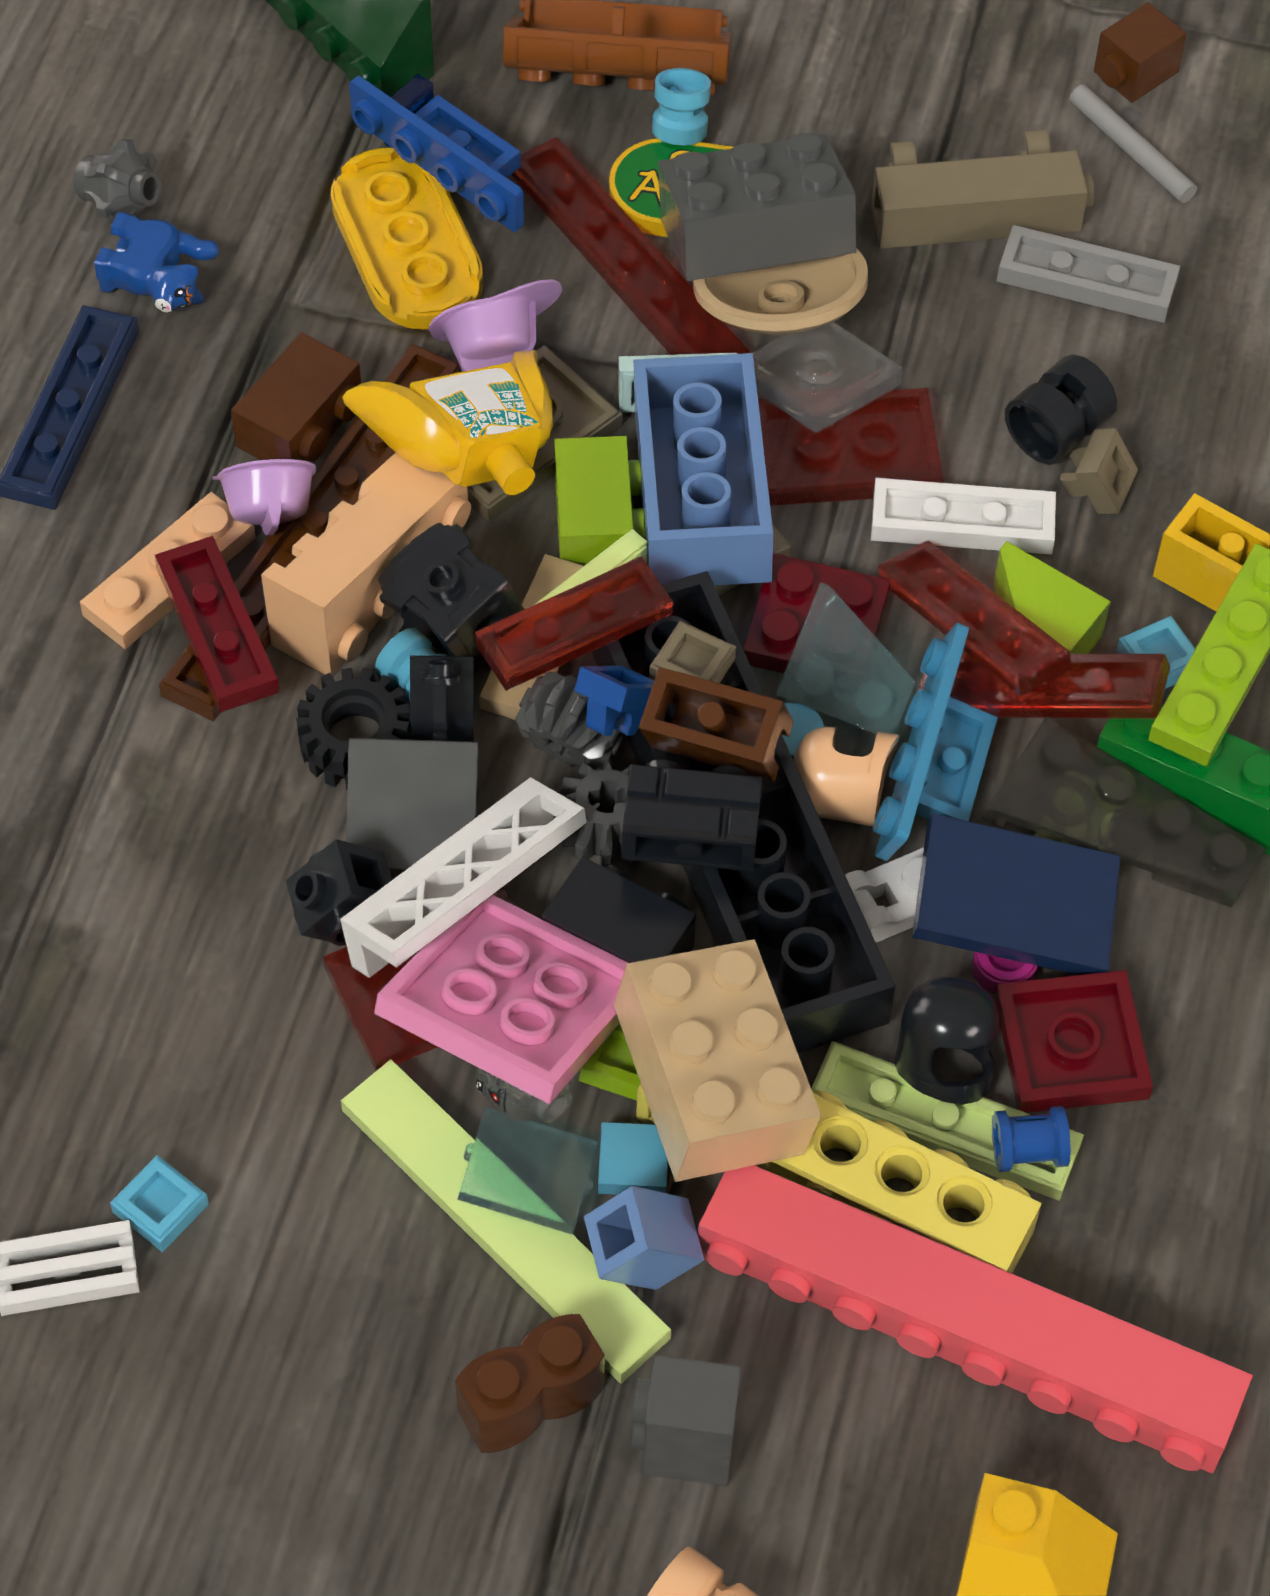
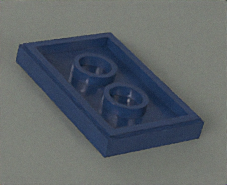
M933 813L927 823L912 938L1077 975L1108 972L1120 855Z

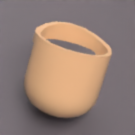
M821 727L809 732L799 743L793 761L820 818L873 827L880 806L886 771L898 746L900 735L878 731L872 752L867 756L859 757L845 755L835 750L837 727Z

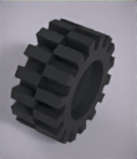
M352 668L341 669L342 680L336 682L331 672L322 676V690L311 684L305 691L307 701L300 699L297 707L298 718H296L300 751L304 763H309V770L316 778L324 772L325 783L330 786L336 787L340 777L345 778L346 790L348 787L349 742L339 740L331 734V728L336 722L351 716H363L373 719L379 725L378 731L369 738L410 740L409 703L406 704L405 693L401 687L393 690V680L384 674L375 683L374 670L363 668L361 678H353Z

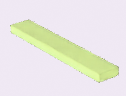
M391 1059L341 1100L342 1111L553 1318L568 1314H580L605 1354V1369L620 1384L671 1339V1329L625 1284L599 1279L593 1253Z

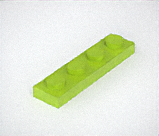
M1255 543L1151 727L1149 741L1206 767L1270 654V549Z

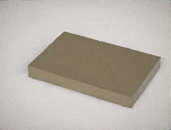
M545 345L536 350L537 362L552 400L553 427L547 442L537 451L532 468L535 472V478L528 489L517 495L505 494L496 480L467 486L468 501L488 522L555 475L554 439L609 437L622 427V413Z

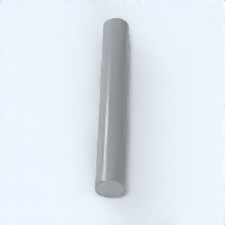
M1081 84L1074 89L1069 98L1070 102L1178 201L1186 203L1195 195L1197 186L1085 84Z

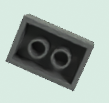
M802 133L794 135L788 140L764 144L742 143L732 149L709 153L686 152L676 158L658 161L661 221L686 281L856 253V193L826 134Z

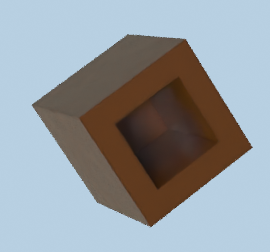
M1147 2L1100 33L1094 73L1108 87L1114 88L1128 101L1133 103L1179 72L1187 33Z

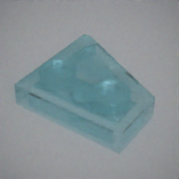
M820 582L777 695L875 734L878 731L897 734L917 681L884 647L867 625L849 608L839 594L831 586Z

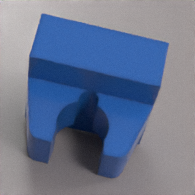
M580 666L574 691L588 697L586 726L605 736H612L614 729L628 736L634 735L639 727L654 680L624 666Z

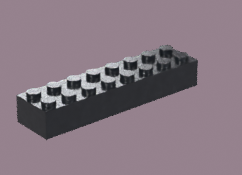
M708 571L590 605V649L598 666H624L649 678L650 665L678 623L682 621L736 646L735 660L720 684L763 695ZM669 703L664 722L671 723L677 705ZM639 728L634 735L628 736L639 765L646 766L647 763L654 760H669L687 770L711 772L714 768L718 767L652 748ZM779 735L774 753V759L779 767L775 781L771 782L762 779L754 871L690 865L682 866L716 946L755 939L797 1053L889 1024L895 984L782 735Z

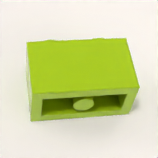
M627 436L554 439L559 558L585 566L631 529L645 539L643 508L632 509L631 496H641L640 460H628Z

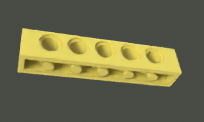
M640 1084L637 1089L636 1119L645 1124L655 1125L642 1085ZM820 1090L812 1092L821 1117L805 1154L755 1165L1009 1273H1013L1034 1233L1042 1205L1041 1202L1032 1199L1030 1194L1020 1185L1005 1179L993 1180L970 1169L968 1164L958 1155L943 1149L933 1151L908 1139L907 1135L896 1125L884 1120L871 1121L848 1110L845 1104L836 1096ZM838 1148L846 1150L854 1158L845 1162H837L826 1157L823 1152ZM891 1178H902L909 1181L915 1189L908 1192H898L889 1188L884 1182ZM951 1208H964L972 1212L977 1219L971 1222H959L952 1219L946 1211Z

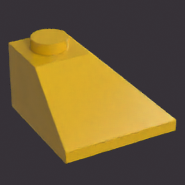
M984 1473L974 1509L956 1596H1106L1118 1533L1056 1490Z

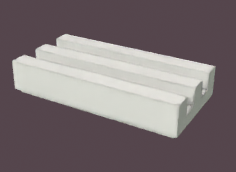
M129 1220L0 1242L1 1316L140 1292L133 1234ZM122 1265L121 1273L13 1291V1284L51 1277L60 1279L78 1276L81 1272Z

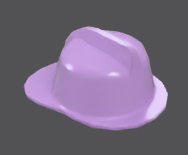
M553 279L538 280L490 298L459 304L443 311L432 320L429 325L430 334L440 341L450 343L463 372L508 363L511 361L514 352L533 350L536 344V316L547 310L558 300L562 293L561 283Z
M295 459L251 461L227 467L219 472L218 476H213V480L221 481L227 504L234 520L244 524L260 525L265 535H274L280 523L297 520L307 513L312 476L316 473V466L311 462Z

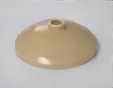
M856 248V253L693 280V290L697 301L708 313L731 327L759 334L789 335L826 326L838 320L855 307L867 290L868 266L865 258Z

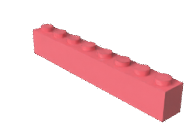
M755 1165L724 1172L699 1223L698 1238L703 1256L715 1269L733 1276H739L742 1273L768 1283L769 1288L775 1294L788 1301L803 1303L807 1300L831 1310L836 1319L851 1328L858 1330L873 1328L896 1338L902 1348L914 1355L924 1358H932L935 1355L961 1366L963 1372L977 1382L990 1386L1004 1384L1027 1394L1028 1399L1034 1405L1047 1412L1055 1414L1069 1412L1092 1422L1097 1431L1110 1439L1119 1442H1131L1134 1440L1158 1450L1163 1459L1168 1463L1184 1470L1198 1471L1202 1469L1209 1473H1214L1253 1377L1252 1374Z

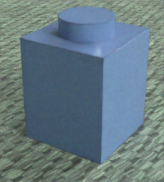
M630 1186L584 1216L599 1279L657 1290L704 1261L688 1198Z

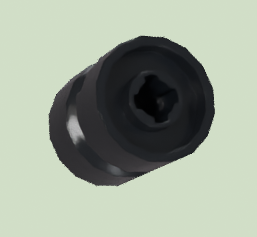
M1072 354L1063 357L1046 371L1037 383L1028 386L1009 402L1005 408V422L1016 444L1028 456L1037 462L1051 465L1058 463L1075 449L1084 439V436L1091 435L1095 429H1098L1108 421L1117 411L1118 400L1114 387L1105 373L1087 358Z

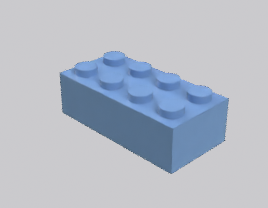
M753 353L633 360L634 411L638 459L640 460L644 531L645 540L647 541L649 588L708 571L714 585L772 582L773 526Z

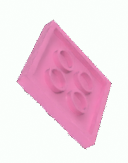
M491 895L424 946L377 994L374 1014L526 1093L551 1104L620 1024L614 1008V1002L628 962L495 895Z

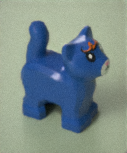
M117 212L111 225V235L120 236L116 251L101 247L94 263L101 291L111 293L117 288L135 295L151 296L154 299L156 308L166 313L183 309L190 304L202 303L204 298L197 289L196 284L198 268L190 264H177L180 261L181 254H186L202 261L215 259L219 254L217 243L211 240H200L192 234L177 230L168 221L142 220L129 213Z

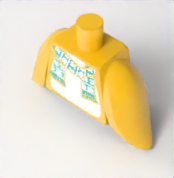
M535 350L514 352L511 361L508 363L411 382L409 388L390 382L370 381L347 390L343 395L344 404L395 453L411 465L430 472L444 473L455 485L462 487L496 480L505 494L508 495L522 493L533 483L535 472L532 468L537 451L545 445L553 427L552 400L538 366L537 351Z

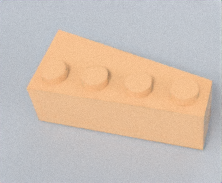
M397 453L393 454L362 483L358 502L351 505L341 501L329 512L328 524L324 533L318 538L306 533L292 546V555L296 556V558L284 568L274 562L261 574L271 646L324 675L331 672L333 677L346 661H354L363 651L368 640V634L381 618H389L395 612L393 608L380 601L379 596L383 592L381 591L378 578L393 558L406 545L433 525L442 523L444 526L450 525L453 527L455 524H458L463 528L471 511V503L468 501V487L455 485L444 473L430 472L415 467Z

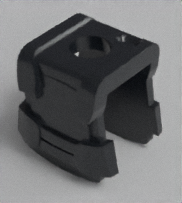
M437 523L406 545L384 569L378 578L381 591L383 592L379 598L382 603L401 613L404 624L398 632L407 628H416L432 642V646H435L448 656H474L475 673L479 670V666L496 650L495 635L526 610L509 582L498 571L485 564L480 556L475 557L470 551L474 544L458 524L451 527L450 525L444 526L442 523Z

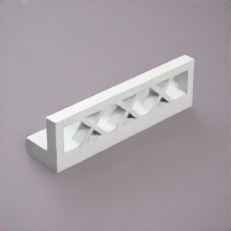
M531 777L340 919L352 967L370 978L388 963L396 968L586 824L585 809Z

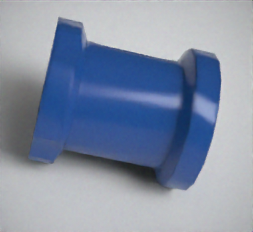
M1050 1107L1048 1114L1009 1117L1005 1110L994 1111V1115H992V1143L998 1171H1010L1013 1164L1053 1161L1056 1168L1068 1167L1071 1146L1068 1119L1064 1107Z

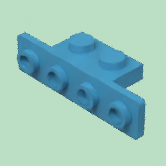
M958 622L942 640L935 637L931 641L922 659L920 672L927 674L924 689H919L916 692L906 713L905 724L912 727L908 743L904 742L901 744L892 761L889 777L896 780L892 797L887 796L881 804L873 825V832L880 834L875 857L888 861L907 841L915 815L929 820L934 813L969 821L998 717L950 697L969 632V627Z

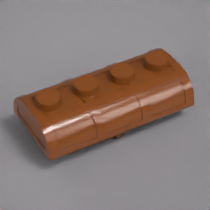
M520 0L519 11L524 12V16L515 15L504 27V67L518 69L517 78L520 80L547 82L550 81L551 71L573 73L572 83L578 85L604 86L607 75L628 77L627 87L631 89L655 90L656 76L660 72L672 68H686L700 71L711 80L710 95L715 94L716 85H727L732 32L722 31V27H727L728 16H723V10L599 0Z

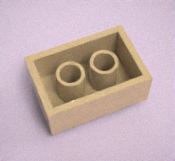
M755 939L627 963L614 1002V1008L675 1182L804 1155L821 1114Z

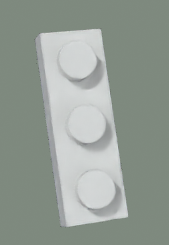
M875 478L871 541L999 551L1003 544L1008 541L1027 553L1052 555L1055 541L1056 492Z

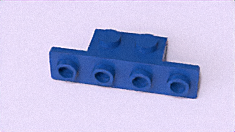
M360 76L349 82L351 116L363 132L369 135L374 134L390 145L403 160L420 166L434 176L446 190L457 192L477 206L480 212L489 220L498 221L513 232L518 231L524 226L523 190L508 179L510 175L521 167V151L439 95L414 114Z

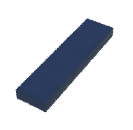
M82 305L0 475V497L56 510L139 333L136 317Z

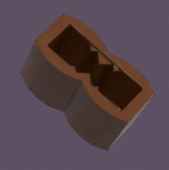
M568 1314L552 1318L538 1325L525 1336L518 1347L499 1348L487 1352L470 1362L455 1380L457 1408L459 1415L481 1453H492L511 1448L533 1434L543 1419L551 1420L567 1417L587 1407L598 1397L604 1388L605 1354L580 1314Z

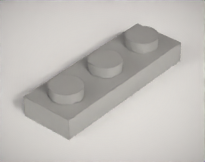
M1013 225L999 265L996 282L1165 323L1177 283L1180 265Z

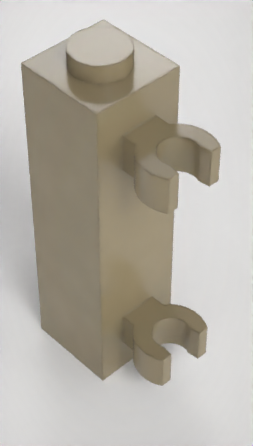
M1047 130L1025 131L1023 137L1026 151H1022L1020 155L917 164L916 149L913 141L890 143L893 163H888L886 167H875L871 203L880 249L1008 238L1013 225L1049 234L1081 231L1085 208L1092 207L1094 202L1092 176L1090 173H1083L1077 150L1051 152Z

